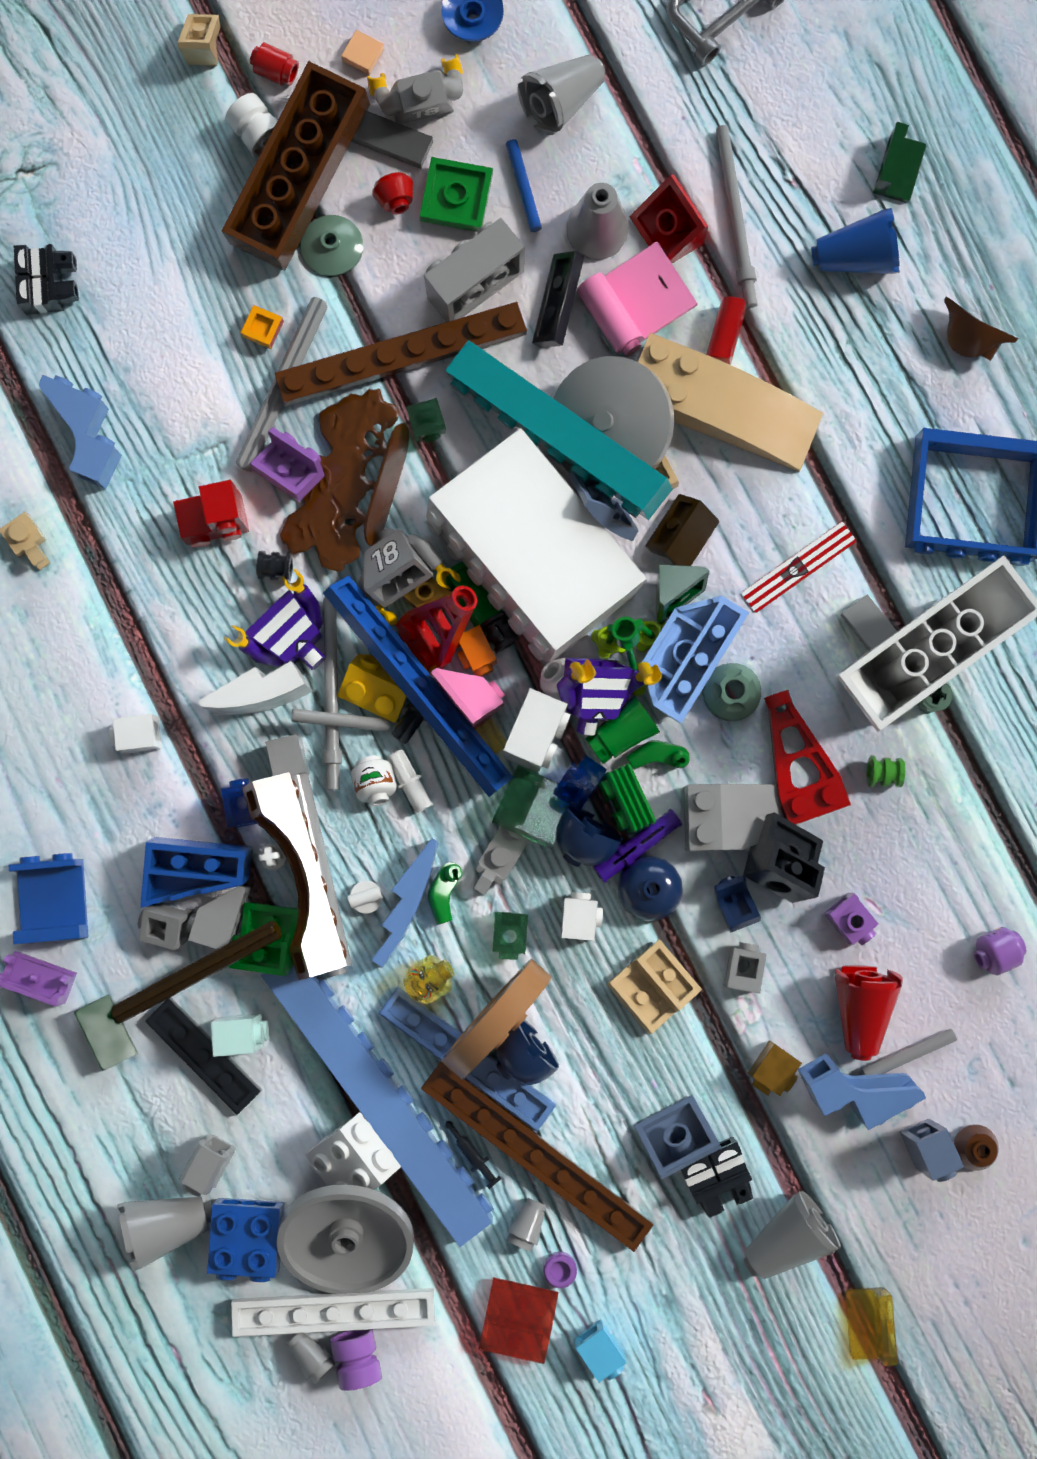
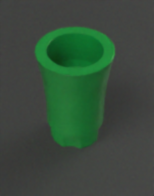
M633 696L621 708L616 719H608L596 728L595 735H589L585 739L600 761L605 764L612 757H618L626 750L660 733V731L638 699Z

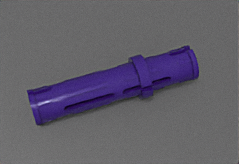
M670 808L668 812L656 819L655 824L644 828L623 845L620 844L617 852L610 860L601 865L593 866L594 871L606 883L612 876L616 875L626 866H630L634 863V860L658 844L675 829L683 825L681 820ZM662 827V830H660L658 833H656L643 844H640L642 840H644L658 828ZM633 847L635 848L634 851H632L618 863L613 865L614 861H616L618 858H620Z

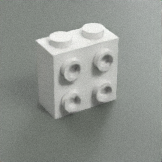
M360 1112L326 1136L305 1154L314 1171L320 1175L327 1186L357 1185L374 1190L401 1167L392 1152L385 1146L370 1123L366 1121Z

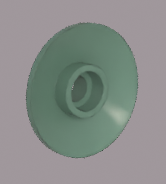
M326 215L315 219L308 225L301 239V253L305 263L314 272L328 277L341 276L350 272L360 261L363 253V239L356 225L347 218L338 215ZM328 238L336 239V242L333 245H327L325 243L326 239Z

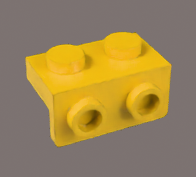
M358 654L351 661L337 697L393 723L398 721L408 698L377 659L368 654Z

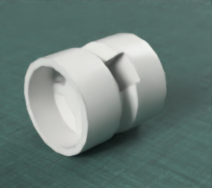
M254 93L243 95L229 107L225 116L226 123L237 136L241 137L247 149L253 156L259 157L278 121L268 113V109L261 99Z

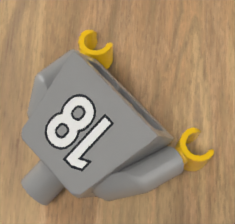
M455 54V58L445 61V58L441 59L445 76L440 70L399 79L395 81L390 92L387 89L384 73H380L378 78L367 76L369 95L375 97L384 114L395 116V120L399 124L454 112L452 101L458 100L463 94L461 78L463 70L459 55Z
M388 528L380 532V541L365 551L364 567L358 585L379 613L385 617L388 624L396 625L397 616L395 613L385 611L384 608L433 577V570L437 572L436 580L438 584L449 590L451 588L446 584V577L451 574L458 582L461 581V578L456 571L445 568L442 564L444 562L443 558L429 541L415 534L408 536L401 529L394 530Z

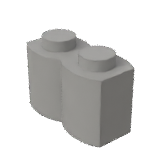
M206 1135L204 1140L199 1141L179 1178L180 1182L184 1184L182 1188L197 1197H200L201 1194H209L222 1177L236 1151L235 1147L215 1135Z

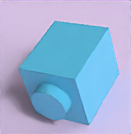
M602 1319L574 1339L576 1350L598 1383L605 1378L612 1380L623 1371V1365L627 1363L625 1354Z

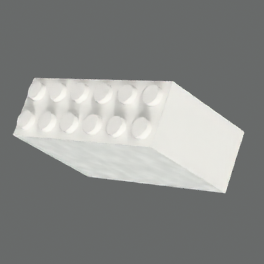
M521 428L429 497L426 514L428 520H426V524L431 532L437 537L441 535L448 543L446 548L456 561L461 559L468 567V576L477 586L482 584L489 593L487 595L488 600L498 611L501 609L505 611L506 615L510 618L508 620L510 627L517 635L523 634L530 642L528 645L530 651L538 660L544 659L546 663L555 660L633 598L647 579L603 525L590 514L582 500Z

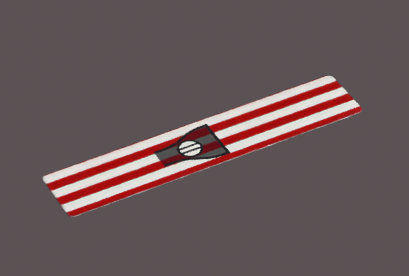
M840 522L745 589L741 594L753 611L757 613L856 543V539L845 524Z

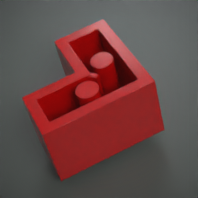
M231 479L198 486L199 496L173 501L180 537L186 545H191L194 548L204 547L211 544L210 540L223 538L224 541L236 540L242 537V533L250 532L242 495Z

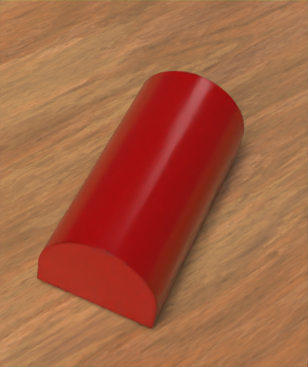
M732 296L721 299L706 355L731 365L745 315V299Z

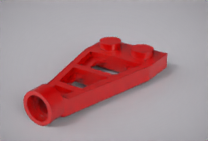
M458 586L447 596L407 611L395 625L401 640L407 644L411 652L431 676V672L435 668L443 669L450 663L473 609L477 605L475 592L467 586ZM459 598L465 601L466 607L461 606ZM441 609H445L446 613L448 614L449 618L453 623L452 627L447 621ZM430 619L442 639L440 645L425 620Z
M789 690L765 697L764 700L769 714L775 782L785 819L794 824H799L850 806L851 803L840 773L795 708ZM785 705L786 709L783 712L776 711L777 707ZM795 727L799 731L805 746L800 751L788 754L784 750L781 733L785 728ZM807 757L818 769L820 778L816 783L797 788L791 781L790 766L795 759Z

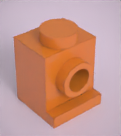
M480 625L464 632L457 648L461 647L462 649L457 652V655L464 669L471 668L474 675L480 677L493 672L492 666L497 664V659Z

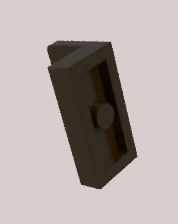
M678 494L645 547L651 553L668 558L674 565L691 566L719 524V519L701 500Z

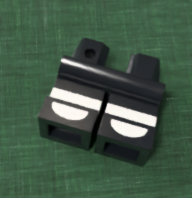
M52 244L45 245V248L29 249L27 245H13L15 274L17 275L15 276L17 305L26 315L64 311L63 304L79 301L76 282L74 280L62 281V273L77 271V259L72 251H56Z
M734 1137L719 1142L721 1149L709 1154L717 1177L714 1174L708 1156L680 1170L696 1204L700 1203L709 1218L724 1211L718 1196L730 1190L737 1205L753 1199L749 1181H752V1178L746 1167L738 1141Z

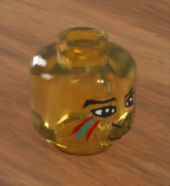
M427 955L407 968L406 978H404L403 982L407 993L415 1002L421 1001L424 1004H430L451 991V978L455 974L452 966L446 959L441 961L435 955Z

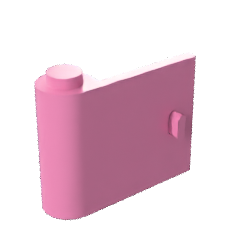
M658 242L641 251L604 276L603 273L594 274L581 283L576 291L616 354L624 353L625 356L636 352L642 346L641 342L648 338L649 333L655 334L698 306V303Z

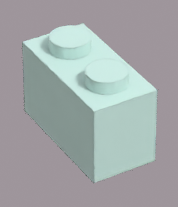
M262 1013L225 1016L211 1022L213 1057L255 1053L264 1047V1041L269 1040L268 1021H263Z

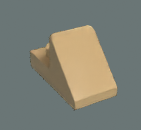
M187 15L178 40V48L188 65H218L216 39L220 30L219 15Z

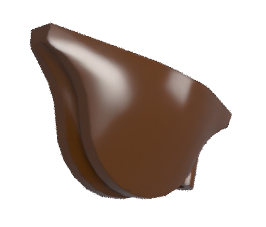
M945 297L944 303L949 312L947 340L950 347L957 354L971 358L983 356L991 361L1002 343H1015L1019 339L980 321L949 297Z

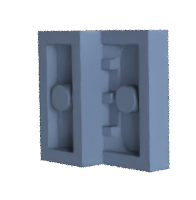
M571 471L569 477L590 514L611 532L633 541L639 530L629 513L621 507L622 501L616 498L608 499L595 488L598 484L589 478L585 482Z

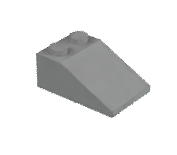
M689 784L683 787L685 851L749 850L750 846L759 844L765 816L773 812L782 816V806L778 797L777 784Z

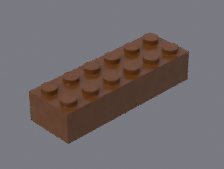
M310 61L307 62L222 229V233L230 245L283 271L286 270L370 106L364 87Z

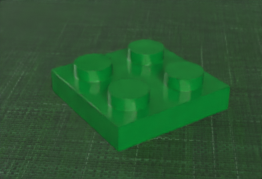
M431 157L419 216L420 221L478 232L484 223L493 168Z

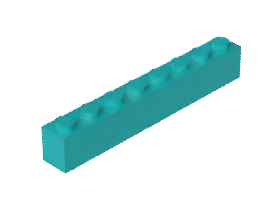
M467 341L445 371L452 379L450 385L463 396L467 393L474 396L475 399L473 401L487 413L491 409L498 413V420L512 430L515 426L519 429L521 428L536 447L539 443L548 449L546 451L547 455L559 464H562L563 461L567 462L572 466L570 470L578 478L585 482L588 478L598 484L595 488L602 495L610 500L615 496L622 501L621 507L633 517L637 518L640 514L649 520L673 490L667 477L471 341Z

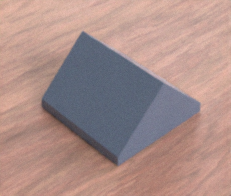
M693 1095L634 1125L661 1179L721 1149V1145Z

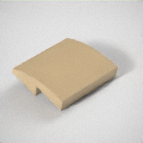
M660 939L606 984L648 1035L653 1034L675 1012L680 1011L702 990Z

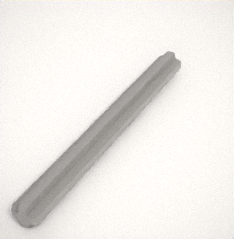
M317 297L311 298L277 372L302 365L328 308L324 300ZM274 378L236 460L237 466L245 471H253L250 463L262 452L269 436L268 431L274 426L284 404L276 378Z

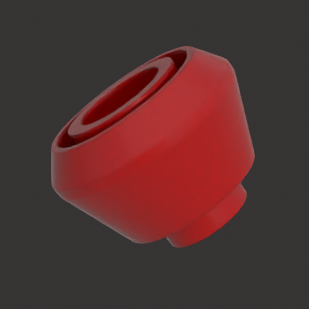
M401 172L385 175L374 184L372 196L386 212H391L394 215L404 213L409 209V205L413 201V180Z

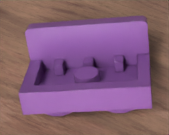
M272 427L268 431L271 443L250 465L254 472L299 502L325 476L320 463L321 458L312 448L307 447L305 449L299 445L289 433H281Z

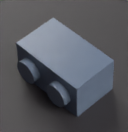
M927 1119L900 1132L915 1168L932 1181H947L957 1175V1170L964 1167L947 1128L933 1120Z

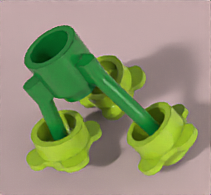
M621 617L613 624H609L601 630H594L591 634V640L596 643L598 647L597 654L601 659H608L610 655L617 652H626L629 662L627 666L638 671L640 663H636L633 647L636 646L642 652L650 649L666 622L660 624L654 621L642 619L635 621L630 617ZM644 684L632 694L635 696L644 694L647 685Z

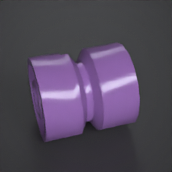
M373 1329L344 1331L330 1339L333 1359L341 1362L336 1367L339 1389L344 1391L357 1390L371 1386L382 1379L380 1362L375 1355H371L376 1350Z

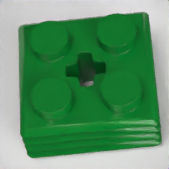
M626 763L603 775L602 782L598 784L604 801L608 802L611 800L616 812L611 815L619 832L625 830V833L633 834L655 824L656 819L630 764Z

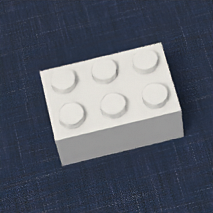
M530 688L504 747V759L537 773H540L542 767L548 769L558 746L552 742L555 737L562 738L571 715L565 712L568 704Z

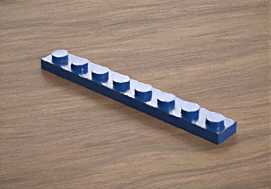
M348 575L330 585L323 592L324 596L488 797L513 778L512 774L353 579Z

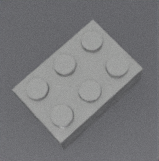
M499 218L494 223L491 221L487 222L478 230L474 238L468 242H460L454 247L450 256L443 261L437 260L427 268L424 274L427 299L445 322L466 316L524 272V245L502 218Z

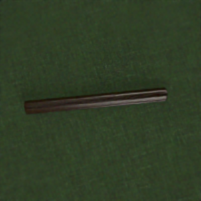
M270 921L112 1007V1017L115 1018L117 1023H123L279 940L282 937L280 926L275 921Z

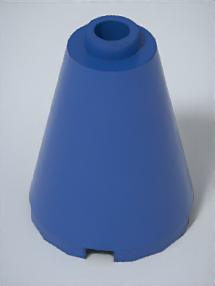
M892 208L883 209L816 239L817 246L811 247L813 266L820 265V271L900 273L898 267L900 266L897 234L894 227H892V221H894Z

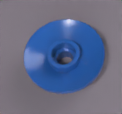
M443 0L441 9L442 19L447 30L456 38L468 42L482 41L492 36L499 29L504 15L502 0ZM471 14H475L478 16V18L469 19L468 16Z

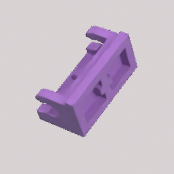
M14 951L13 954L7 955L3 959L6 966L4 971L0 973V987L55 1007L66 1004L77 972L18 951Z

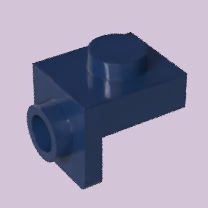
M743 875L726 877L718 885L714 886L715 900L730 933L761 921L759 911L747 888V880Z

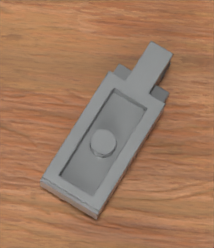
M511 807L478 862L479 865L476 871L482 875L473 889L485 896L493 881L501 885L503 880L508 877L540 823Z

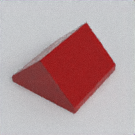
M670 175L629 216L647 245L651 246L658 242L671 263L676 262L702 246L708 230V225L675 175Z

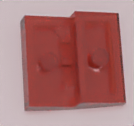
M493 1277L478 1350L544 1364L559 1292Z

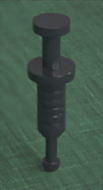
M447 1121L445 1127L455 1136L457 1147L472 1164V1173L479 1169L489 1182L486 1187L490 1189L502 1178L500 1176L496 1178L485 1165L489 1160L488 1156L483 1158L468 1137L461 1136L453 1126V1122Z

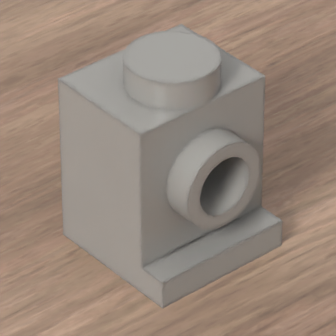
M159 903L148 906L142 910L138 918L137 925L140 929L139 941L177 950L189 939L190 933L186 932V928L193 910L188 908L182 910Z
M739 942L738 948L730 947L723 986L760 994L767 954L758 952L759 945ZM742 960H747L749 963V969L746 972H741L738 968V964Z

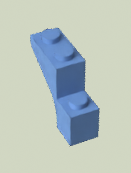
M42 375L39 382L40 389L71 428L75 437V453L69 470L78 478L106 489L122 456L114 447L115 442L102 435H97L109 408L101 400L102 396L91 389L84 388L82 392L73 388L74 384L63 377L55 375L54 379Z
M827 1053L797 1069L811 1099L824 1116L838 1111L850 1103L854 1113L867 1130L885 1123L886 1120L926 1099L924 1092L906 1073L847 1075L840 1071Z

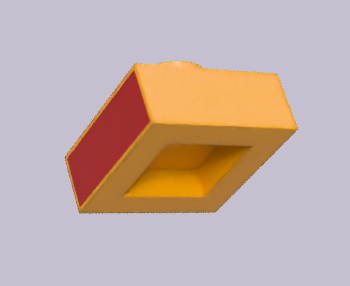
M253 305L242 328L241 335L243 338L272 349L284 323L283 317Z

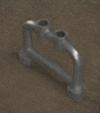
M669 0L667 14L672 24L696 48L694 57L705 66L718 55L721 46L714 38L760 0H740L701 33L679 11L680 5L685 0ZM765 0L772 8H776L784 2V0Z

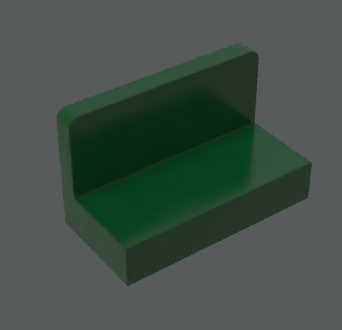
M896 122L889 136L873 193L908 203L913 193L926 144L905 138L909 125Z

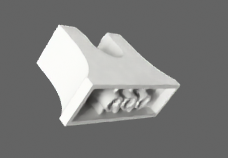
M1002 556L930 606L892 636L847 666L836 677L876 731H881L1037 617V598L1006 557Z

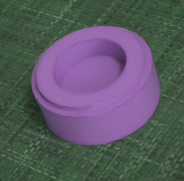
M561 1251L554 1252L544 1262V1277L551 1286L566 1288L574 1282L577 1275V1267L571 1255Z

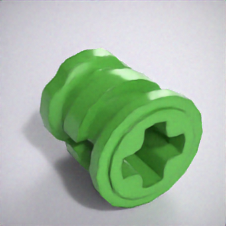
M870 755L866 771L868 787L873 788L876 783H880L882 787H889V784L902 787L906 772L903 758L891 761V758L883 757L881 761H878L874 755Z

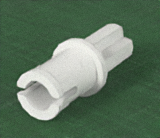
M398 750L389 755L387 761L391 763L393 772L400 783L398 788L399 790H404L414 809V813L417 814L432 806L433 802H431L419 780L422 777L416 774L406 753L403 750Z
M277 844L265 846L258 857L261 864L268 870L280 869L288 861Z

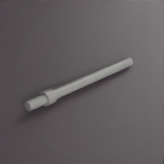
M721 125L716 128L739 267L736 271L738 285L742 286L743 298L746 301L745 308H754L758 305L754 283L757 281L755 267L751 266L729 128L727 125Z
M324 597L325 712L338 713L336 609ZM325 725L326 750L323 751V764L326 765L327 790H340L339 764H342V750H339V728L337 726Z

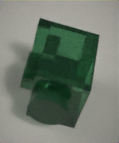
M437 398L406 407L415 442L420 440L423 443L438 440L441 434L446 433V426Z
M495 911L492 952H499V959L518 960L519 954H525L528 914ZM507 930L515 931L517 937L514 942L509 943L504 940L503 935Z

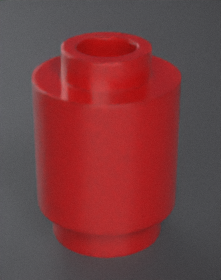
M265 42L260 47L256 46L251 53L250 64L253 65V73L281 86L284 84L292 85L299 69V62L293 59L292 54Z

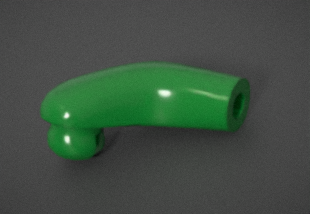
M659 740L648 741L626 756L634 770L652 762H661L681 769L685 768L690 761L689 752L686 748Z
M448 862L440 868L428 891V902L437 925L453 920L450 910V895L463 873L462 868L454 862Z

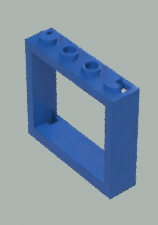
M923 428L915 436L905 548H914V552L918 554H933L934 551L946 552V556L951 558H965L966 555L978 556V560L984 562H995L998 558L1005 556L1006 559L1010 560V564L1019 566L1029 565V562L1037 559V441ZM928 450L1030 462L1023 547L920 535Z

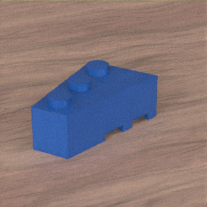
M164 837L150 839L145 845L140 908L243 885L250 878L252 846Z

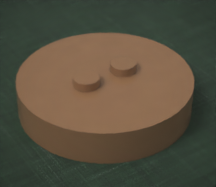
M531 958L472 1021L447 1051L441 1062L460 1080L464 1079L494 1048L497 1049L505 1041L511 1029L515 1031L528 1015L525 1012L545 989L552 976Z

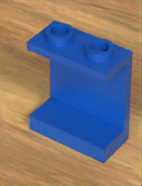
M72 853L53 854L52 861L40 862V856L19 858L20 864L9 865L10 872H17L21 926L20 931H13V944L89 937L83 859H73Z

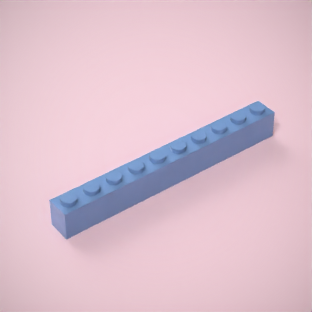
M294 964L288 976L261 974L263 980L362 1115L370 1123L373 1130L392 1152L403 1171L458 1246H463L490 1225L493 1220L491 1211L494 1210L492 1204L483 1193L477 1195L471 1187L474 1181L468 1171L463 1166L457 1168L451 1159L454 1155L451 1148L443 1139L438 1141L432 1134L431 1130L434 1126L423 1112L418 1114L411 1105L414 1099L403 1085L398 1087L391 1078L394 1075L392 1068L385 1059L378 1060L371 1050L374 1048V1044L365 1032L362 1031L359 1034L351 1024L355 1019L346 1006L342 1005L339 1007L332 996L335 995V992L326 979L319 980L317 976L298 981Z

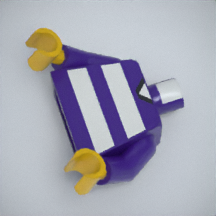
M293 569L298 576L294 583H288L285 577L282 576L284 585L289 589L245 632L238 626L232 625L231 627L238 631L236 640L231 641L226 636H223V638L231 646L239 647L240 651L256 663L280 667L290 661L296 664L301 659L311 670H314L326 658L315 646L323 637L319 631L323 625L319 602L309 587L304 584L303 576L297 569Z
M566 658L564 677L557 683V690L561 701L568 704L566 711L579 718L576 731L583 735L592 736L595 735L598 719H616L622 706L634 691L644 684L654 685L662 679V674L658 665L650 667V664L647 662H641L638 665V671H635L618 660Z

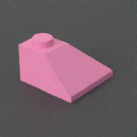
M435 668L431 672L433 679L474 729L504 707V702L501 698L505 694L495 681L488 683L484 677Z

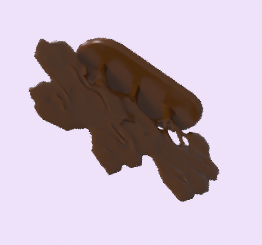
M379 388L375 390L368 389L362 396L350 393L337 404L330 405L319 413L321 434L332 448L331 453L327 457L319 455L325 476L303 497L304 506L295 513L288 515L287 521L280 533V539L283 544L287 545L288 550L292 554L305 552L312 546H316L321 567L341 572L346 564H350L360 557L361 549L355 534L356 529L364 524V539L369 546H373L379 541V534L385 528L409 446V429L406 424L400 423L394 428L386 445L383 432L396 423L399 411L395 404L387 403L383 400ZM375 424L381 425L380 432L375 430ZM370 431L378 439L375 441V444L379 445L378 448H374L367 443L365 439L367 432ZM367 450H370V451L373 452V454H372L371 456H368V457H365V456H364V454H365V452H366ZM379 455L383 457L377 480L376 482L370 481L365 477L366 465L372 458ZM371 489L373 493L365 514L358 508V505L365 497L366 492ZM347 518L354 519L355 522L353 525H346L345 520Z

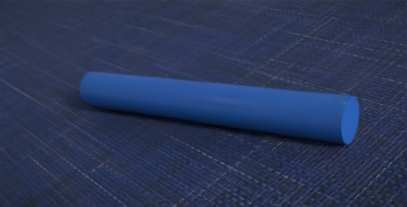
M512 139L507 141L505 145L530 232H537L542 229L518 141Z

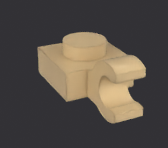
M22 513L0 528V533L16 556L21 558L26 554L33 566H37L39 570L50 564V561L39 547L46 539L28 513Z

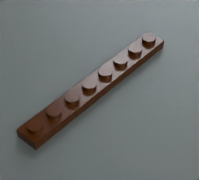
M513 302L275 372V378L284 405L289 406L454 357L468 340L478 347L484 348L525 336L527 329L518 302Z
M441 1061L422 1085L421 1090L633 1252L653 1227V1222L468 1080L465 1078L460 1080Z

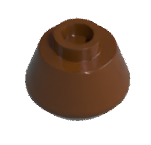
M977 1124L968 1125L961 1129L954 1139L956 1150L964 1167L974 1171L987 1169L998 1157V1140L995 1134L985 1126Z

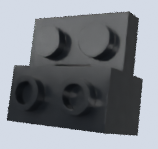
M775 812L767 814L759 844L750 846L743 876L791 903L819 897L825 867L818 864L823 840Z

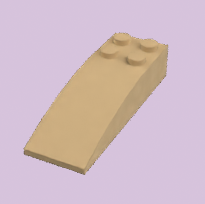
M649 333L638 362L653 371L665 385L672 401L675 423L800 472L823 412L743 370Z

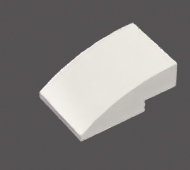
M290 661L268 675L254 667L198 702L201 707L213 714H249L283 706L313 691L300 669Z

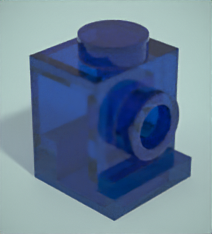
M585 755L578 766L574 763L571 764L552 794L580 812L607 769Z
M249 778L229 781L230 787L221 788L227 827L239 828L255 825L256 823L250 818L248 807L241 809L239 806L240 799L244 797L242 787L249 784Z

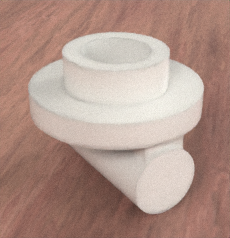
M361 881L352 888L348 900L351 908L360 913L367 914L376 911L381 906L383 893L380 886L376 883Z

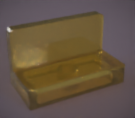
M885 1287L847 1289L845 1291L849 1348L852 1359L879 1358L884 1366L898 1365L893 1299L890 1292Z

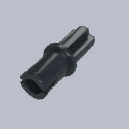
M413 703L406 705L408 710L392 731L393 737L404 744L408 743L420 724L426 721Z

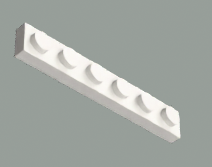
M434 1288L385 1290L368 1293L233 1299L231 1302L233 1337L435 1326Z

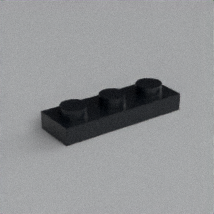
M578 251L553 255L532 344L539 348L563 346L584 260V255Z

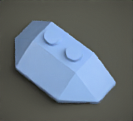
M722 595L676 607L642 661L649 663L650 667L658 665L662 674V679L658 683L647 685L653 707L681 724L750 612Z

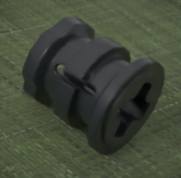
M259 551L256 564L257 578L264 579L266 576L270 577V580L278 581L279 578L284 576L287 582L290 583L293 573L292 552L287 551L286 555L282 556L280 552H272L269 555L266 554V551Z
M505 611L492 616L480 625L482 631L487 633V641L489 643L493 642L496 654L507 649L520 639L519 635L513 634L509 623H506L504 620L506 616Z

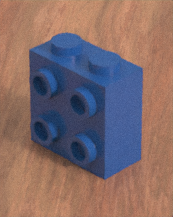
M218 1198L212 1204L207 1274H216V1278L219 1280H234L237 1276H248L250 1281L268 1282L270 1278H275L280 1270L277 1235L280 1220L284 1214L285 1202Z

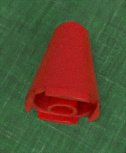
M842 966L841 971L839 969L835 970V983L845 1050L851 1053V1057L856 1060L869 1061L872 1056L879 1054L903 984V978L900 974L888 969L887 976L877 972V967Z

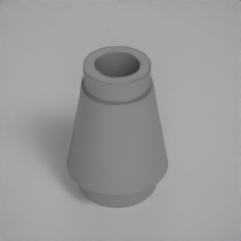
M528 1198L526 1204H524L507 1231L510 1233L507 1242L531 1252L534 1244L538 1245L546 1205Z
M298 1333L287 1344L306 1380L310 1378L314 1384L322 1379L335 1365L331 1360L332 1354L304 1333Z

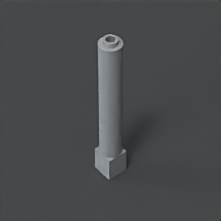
M294 734L265 741L273 776L290 772L291 779L297 784L300 810L306 815L308 820V837L310 843L315 846L318 861L316 864L320 876L326 881L327 901L329 907L335 912L337 918L335 928L339 940L343 942L346 948V965L350 966L352 965L309 780L310 772L302 737ZM346 966L326 972L327 977L347 973Z

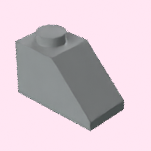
M238 886L198 908L196 914L192 913L186 928V932L190 933L188 941L215 949H220L231 943L233 935H237L243 916L244 902H247L251 888Z

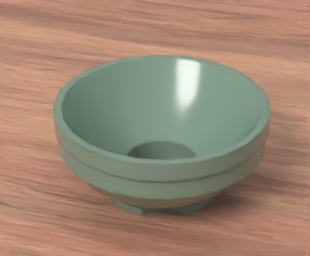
M738 663L722 664L715 668L705 684L702 692L703 700L707 709L717 718L724 721H739L750 716L758 707L761 699L760 681L757 675L744 665ZM738 681L742 684L744 693L741 698L731 699L726 695L725 686L728 682Z

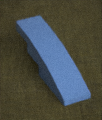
M433 838L391 890L402 899L382 924L392 934L372 958V961L381 968L386 965L403 940L420 907L432 874L439 844Z

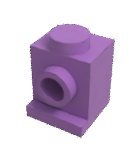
M847 893L823 913L848 944L854 945L858 942L860 945H864L876 935L873 929L879 923L860 902L855 893ZM855 915L861 919V924L857 928L851 925V918Z

